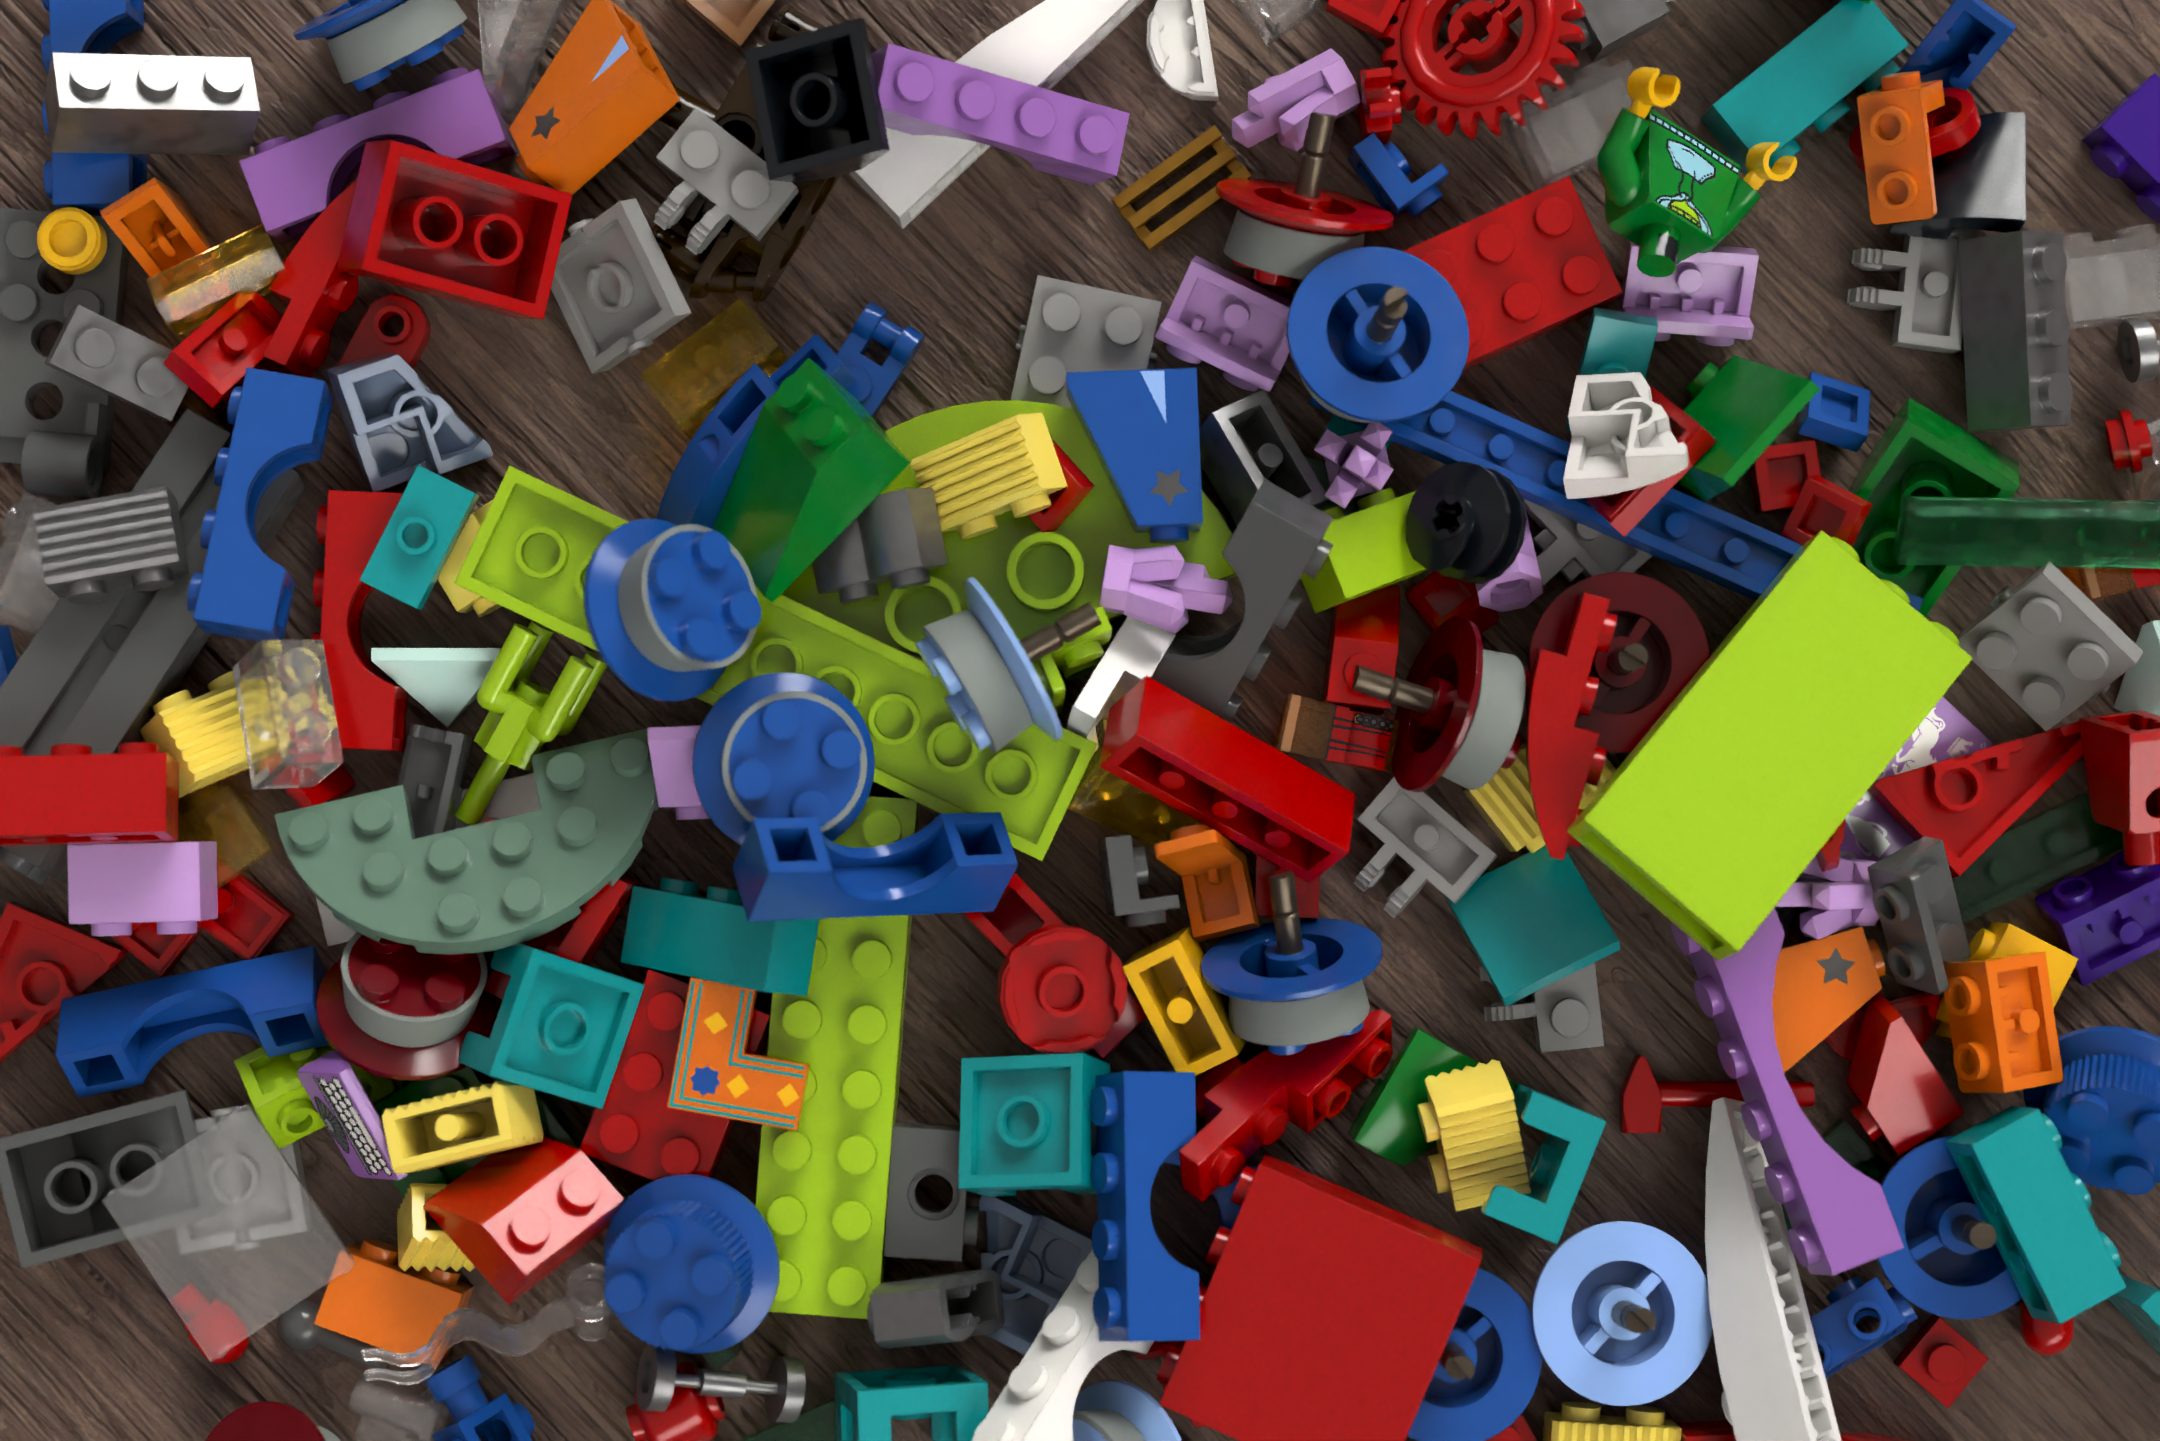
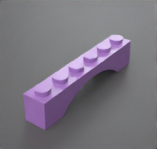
M1775 907L1739 952L1719 961L1671 921V930L1675 942L1684 955L1690 956L1698 980L1694 982L1698 1003L1708 1017H1713L1722 1040L1717 1046L1721 1064L1728 1076L1737 1080L1745 1104L1741 1106L1744 1125L1750 1136L1755 1141H1760L1769 1166L1765 1167L1764 1170L1767 1186L1774 1199L1779 1204H1784L1792 1229L1788 1231V1239L1792 1252L1802 1266L1807 1267L1810 1274L1834 1276L1904 1248L1881 1185L1853 1168L1822 1139L1802 1112L1786 1080L1775 1042L1772 1008L1776 964L1785 937Z

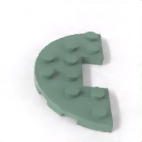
M647 729L530 755L541 810L415 839L409 799L404 786L400 785L275 814L279 836L294 870L306 889L312 892L319 901L329 908L337 920L379 942L381 938L397 943L413 945L417 952L448 955L479 953L516 945L550 932L581 913L579 906L592 898L607 883L613 887L630 867L643 847L641 840L651 820L653 811L658 810Z

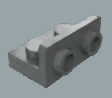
M1131 834L1097 839L1107 915L1122 916L1124 926L1128 927L1167 922L1165 910L1180 908L1178 894H1163L1139 898L1138 886L1149 885L1144 846L1133 847Z
M1924 836L1870 865L1867 869L1874 893L1873 905L1880 917L1888 949V964L1895 976L1896 983L1938 995L1949 988L1944 964L1961 962L1970 957L1971 954L1943 840Z

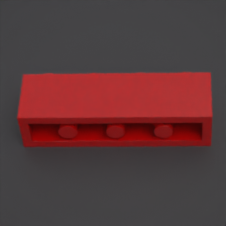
M1145 676L1109 709L1099 767L1200 823L1207 825L1211 829L1217 830L1220 834L1288 871L1293 870L1295 875L1309 883L1349 853L1355 793L1148 676Z
M143 742L123 743L118 745V754H92L91 746L60 744L50 747V755L24 756V749L21 747L0 746V846L178 842L179 763L167 752L160 753V746L158 744Z

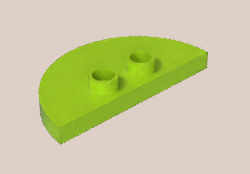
M1021 400L982 401L951 406L926 413L886 430L885 433L911 464V460L1015 415L1043 413L1051 439L1058 444L1095 485L1056 531L1043 533L1028 515L1014 518L1013 512L1010 510L995 516L998 525L996 529L972 538L962 540L958 530L942 532L948 565L929 571L930 583L893 590L890 581L877 585L878 597L853 603H841L839 593L818 594L813 564L811 563L782 595L923 661L915 645L916 642L925 638L923 627L968 610L964 580L969 577L975 578L985 589L1019 641L1049 623L1054 624L1056 619L1088 602L1091 603L1094 609L1098 608L1109 545L1132 549L1175 545L1185 562L1205 565L1209 577L1212 579L1225 581L1236 577L1237 574L1222 555L1233 534L1218 509L1203 491V524L1200 531H1189V541L1151 543L1150 533L1135 532L1074 409L1054 404ZM910 464L880 494L906 488H919L920 484L914 479L915 471L910 467ZM1105 611L1109 622L1126 616Z

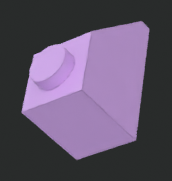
M701 725L647 728L658 807L675 808L676 820L710 819L698 798L692 772L693 749Z

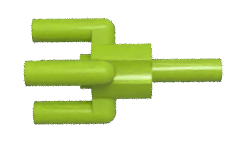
M532 620L528 627L518 623L514 624L477 692L479 705L489 710L473 741L482 747L487 756L454 814L459 820L471 826L479 824L510 765L523 770H530L532 766L530 755L538 754L544 743L552 741L557 735L564 736L573 730L607 668V664L601 656L590 651H586L582 659L570 656L552 691H549L540 684L528 679L551 639L554 630Z

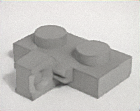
M1526 499L1523 500L1526 513L1542 530L1532 539L1533 543L1541 551L1536 558L1542 586L1558 572L1569 583L1580 573L1585 578L1610 572L1634 573L1653 556Z

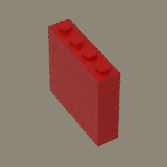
M1265 1154L1257 1170L1245 1165L1230 1202L1241 1206L1232 1230L1220 1225L1205 1261L1217 1267L1208 1288L1205 1289L1199 1286L1200 1340H1186L1183 1348L1173 1344L1170 1345L1156 1378V1381L1167 1385L1159 1405L1239 1441H1405L1482 1261L1483 1248Z

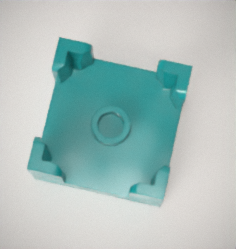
M521 943L496 949L491 962V968L511 976L490 1038L475 1032H467L459 1053L458 1062L489 1076L602 1109L645 985Z
M1084 1053L961 1058L958 1189L987 1197L1016 1196V1190L1062 1189L1075 1194H1097L1091 1182V1164L1094 1156L1091 1155L1090 1098L1096 1087V1075L1110 1073V1064Z
M1515 1082L1517 1086L1513 1095L1517 1117L1521 1118L1525 1124L1549 1133L1546 1144L1542 1143L1538 1148L1530 1167L1528 1179L1531 1180L1529 1183L1531 1194L1524 1195L1502 1185H1496L1492 1188L1488 1200L1484 1201L1483 1206L1479 1207H1482L1481 1212L1487 1216L1558 1244L1607 1121L1581 1108Z
M962 1364L834 1372L836 1441H892L891 1417L898 1420H917L930 1417L931 1439L933 1441H971L977 1427L989 1413L988 1382Z

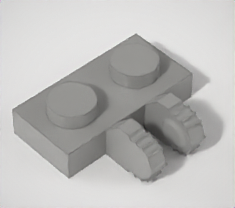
M696 107L656 156L661 165L683 182L676 186L655 214L653 222L663 230L670 229L672 225H675L682 218L696 197L701 195L714 207L703 216L688 235L685 247L697 255L702 253L711 244V241L730 219L760 241L798 194L799 190L792 182L769 180L766 162Z
M1954 227L1947 240L1904 235L1902 252L1870 248L1853 250L1851 264L1854 267L1864 271H1900L1898 291L1859 286L1848 289L1847 303H1849V306L1870 310H1895L1891 346L1948 354L1959 352L1961 350L1963 334L1959 240L1974 238L1975 229Z
M1393 777L1357 819L1385 844L1362 869L1353 884L1365 892L1380 881L1385 874V870L1397 855L1404 859L1415 870L1402 885H1399L1390 894L1383 909L1391 917L1395 918L1414 899L1427 881L1433 884L1453 903L1457 904L1497 858V854L1423 791L1411 792L1399 786L1395 777Z
M1595 962L1532 993V1001L1514 1002L1506 1007L1502 1001L1484 1007L1485 1021L1533 1017L1537 1051L1540 1053L1604 1046ZM1479 967L1480 980L1488 981L1492 984L1484 968Z

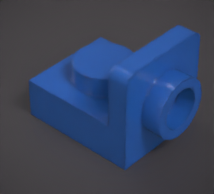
M1372 133L1353 147L1348 162L1380 206L1394 216V220L1406 211L1414 219L1443 198L1444 195L1439 190V187L1444 184L1449 172L1442 163L1411 184L1406 177L1411 173L1410 166L1393 143L1388 142L1383 146L1375 133Z

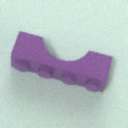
M890 43L871 53L886 128L911 135L947 136L983 143L1024 158L1035 170L1088 185L1117 176L1130 113Z
M467 68L452 69L436 76L432 80L433 86L411 95L408 91L389 93L373 102L374 109L352 118H350L349 114L333 115L317 122L313 126L315 132L292 141L290 137H277L259 144L254 148L255 155L240 160L239 163L266 232L281 244L303 236L324 209L345 190L349 179L360 167L366 142L394 140L407 145L413 144L423 150L480 167L516 154L490 83L479 69L471 72Z

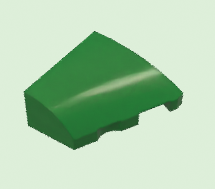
M1414 1026L1384 1080L1378 1078L1348 1130V1135L1353 1141L1401 1166H1406L1437 1145L1436 1141L1426 1142L1417 1110L1418 1104L1428 1102L1425 1078L1428 1075L1437 1077L1441 1072L1450 1073L1453 1069L1463 1070L1466 1066L1475 1067L1479 1061L1459 1052ZM1507 1078L1512 1092H1514L1517 1084Z

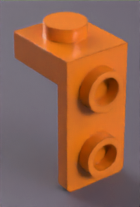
M1920 71L1880 77V88L1857 97L1871 222L1879 225L1930 219L1937 214V203L1927 113L1945 105L1942 80L1921 82Z
M1207 825L1186 826L1170 833L1171 840L1153 845L1156 859L1181 876L1194 939L1202 942L1260 927L1246 854L1217 830H1209Z

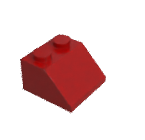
M544 1136L543 1142L488 1155L427 1200L423 1207L506 1303L510 1305L604 1232L624 1201V1198L582 1150Z

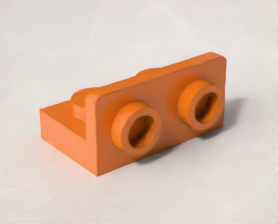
M2027 952L1979 961L1944 964L1949 988L1944 991V999L1948 1010L1954 1052L1953 1062L1957 1073L1959 1090L1962 1093H2006L2063 1082V1071L2045 952Z

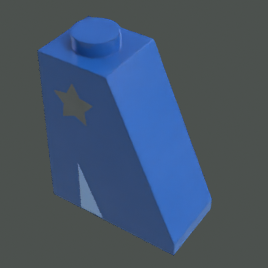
M1197 368L1066 372V396L1135 532L1150 533L1151 543L1189 541V531H1200L1203 524Z

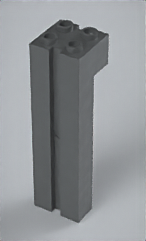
M188 408L185 410L131 492L168 486L177 498L189 573L184 576H174L173 585L160 590L136 591L133 589V585L110 587L107 589V597L88 603H70L66 597H60L0 687V746L21 747L24 749V756L50 755V747L60 744L91 746L92 754H118V745L141 742L143 736L140 729L156 715L152 707L159 701L172 695L212 634L204 632L193 619L194 612L188 611L187 596L193 574L195 572L203 573L208 549L201 547L202 524L208 510L216 511L221 487L216 486L214 483L215 464L219 450L222 447L230 448L231 433ZM292 469L280 475L269 486L260 501L256 516V534L263 553H265L307 489L299 474ZM68 844V845H86V844ZM67 845L0 846V861L37 883L43 885L48 875H51L66 885L68 884Z

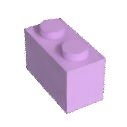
M217 841L67 845L69 924H91V936L132 935V923L156 922L157 934L159 935L197 933V921L218 919Z

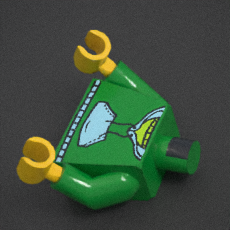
M1641 67L1633 71L1628 77L1627 92L1632 103L1629 109L1622 107L1612 128L1606 134V139L1597 154L1596 163L1605 189V221L1609 228L1639 246L1637 267L1643 274L1652 277H1666L1675 272L1676 264L1696 253L1704 254L1710 252L1724 240L1762 197L1757 192L1766 181H1784L1788 179L1797 167V158L1795 156H1782L1770 169L1769 158L1779 146V142L1755 144L1746 155L1745 165L1748 173L1743 179L1739 178L1740 165L1651 109L1652 106H1669L1677 99L1680 92L1679 78L1665 74L1658 77L1660 73L1659 68Z

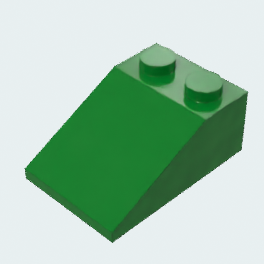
M1738 356L1731 357L1719 368L1709 361L1684 388L1692 398L1681 410L1699 423L1717 441L1672 488L1703 502L1731 488L1815 396L1820 388L1810 379Z
M808 358L792 375L788 376L780 384L778 390L763 404L713 529L723 534L737 549L749 568L754 584L763 596L773 603L910 462L859 401L813 360Z
M1908 397L1871 451L1848 490L1872 503L1871 509L1852 547L1859 555L1860 563L1879 579L1891 581L1901 589L1923 598L1919 613L1926 617L2019 488V462Z

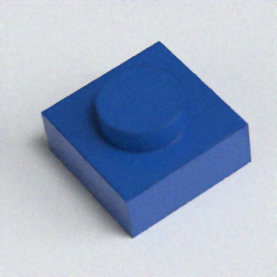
M1811 372L1807 379L1814 382L1820 390L1799 412L1797 433L1858 452L1868 437L1870 391Z

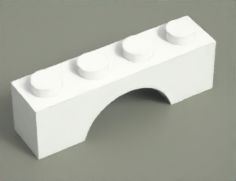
M1093 1249L1078 1267L1075 1277L1054 1310L1044 1321L1042 1329L1022 1361L1011 1373L1008 1383L986 1418L977 1427L971 1441H1074L1072 1420L1075 1401L1080 1387L1090 1370L1102 1358L1113 1352L1128 1350L1147 1354L1154 1341H1099V1327L1093 1316V1298L1096 1290L1099 1288L1098 1259L1095 1257Z

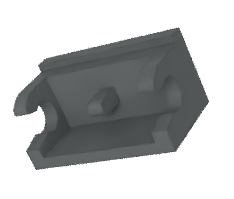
M410 724L397 786L403 785L407 793L415 839L455 830L457 817L454 814L461 803L475 737Z

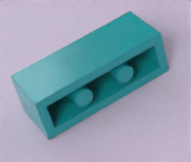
M1842 0L1716 101L1700 120L1731 158L1740 165V169L1745 175L1748 173L1745 165L1746 155L1750 148L1762 142H1779V146L1769 158V167L1771 169L1774 163L1782 156H1794L1802 149L1795 139L1812 125L1821 134L1850 111L1851 108L1844 100L1859 87L1863 86L1867 92H1870L1881 86L1880 77L1896 74L1900 69L1893 60L1909 44L1873 0L1869 4L1859 0Z
M661 877L659 889L633 886L620 962L762 992L807 996L819 919L748 922L739 890L708 886L707 896L705 897L698 895L699 883Z
M2010 1106L1945 1141L1984 1222L1990 1224L1996 1231L1995 1244L2032 1318L2062 1324L2127 1288L2117 1269L2121 1265L2120 1255L2110 1238L2098 1230L2088 1210L2092 1205L2090 1194L2080 1178L2069 1171L2059 1151L2062 1148L2061 1136L2049 1117L2040 1113L2037 1108Z

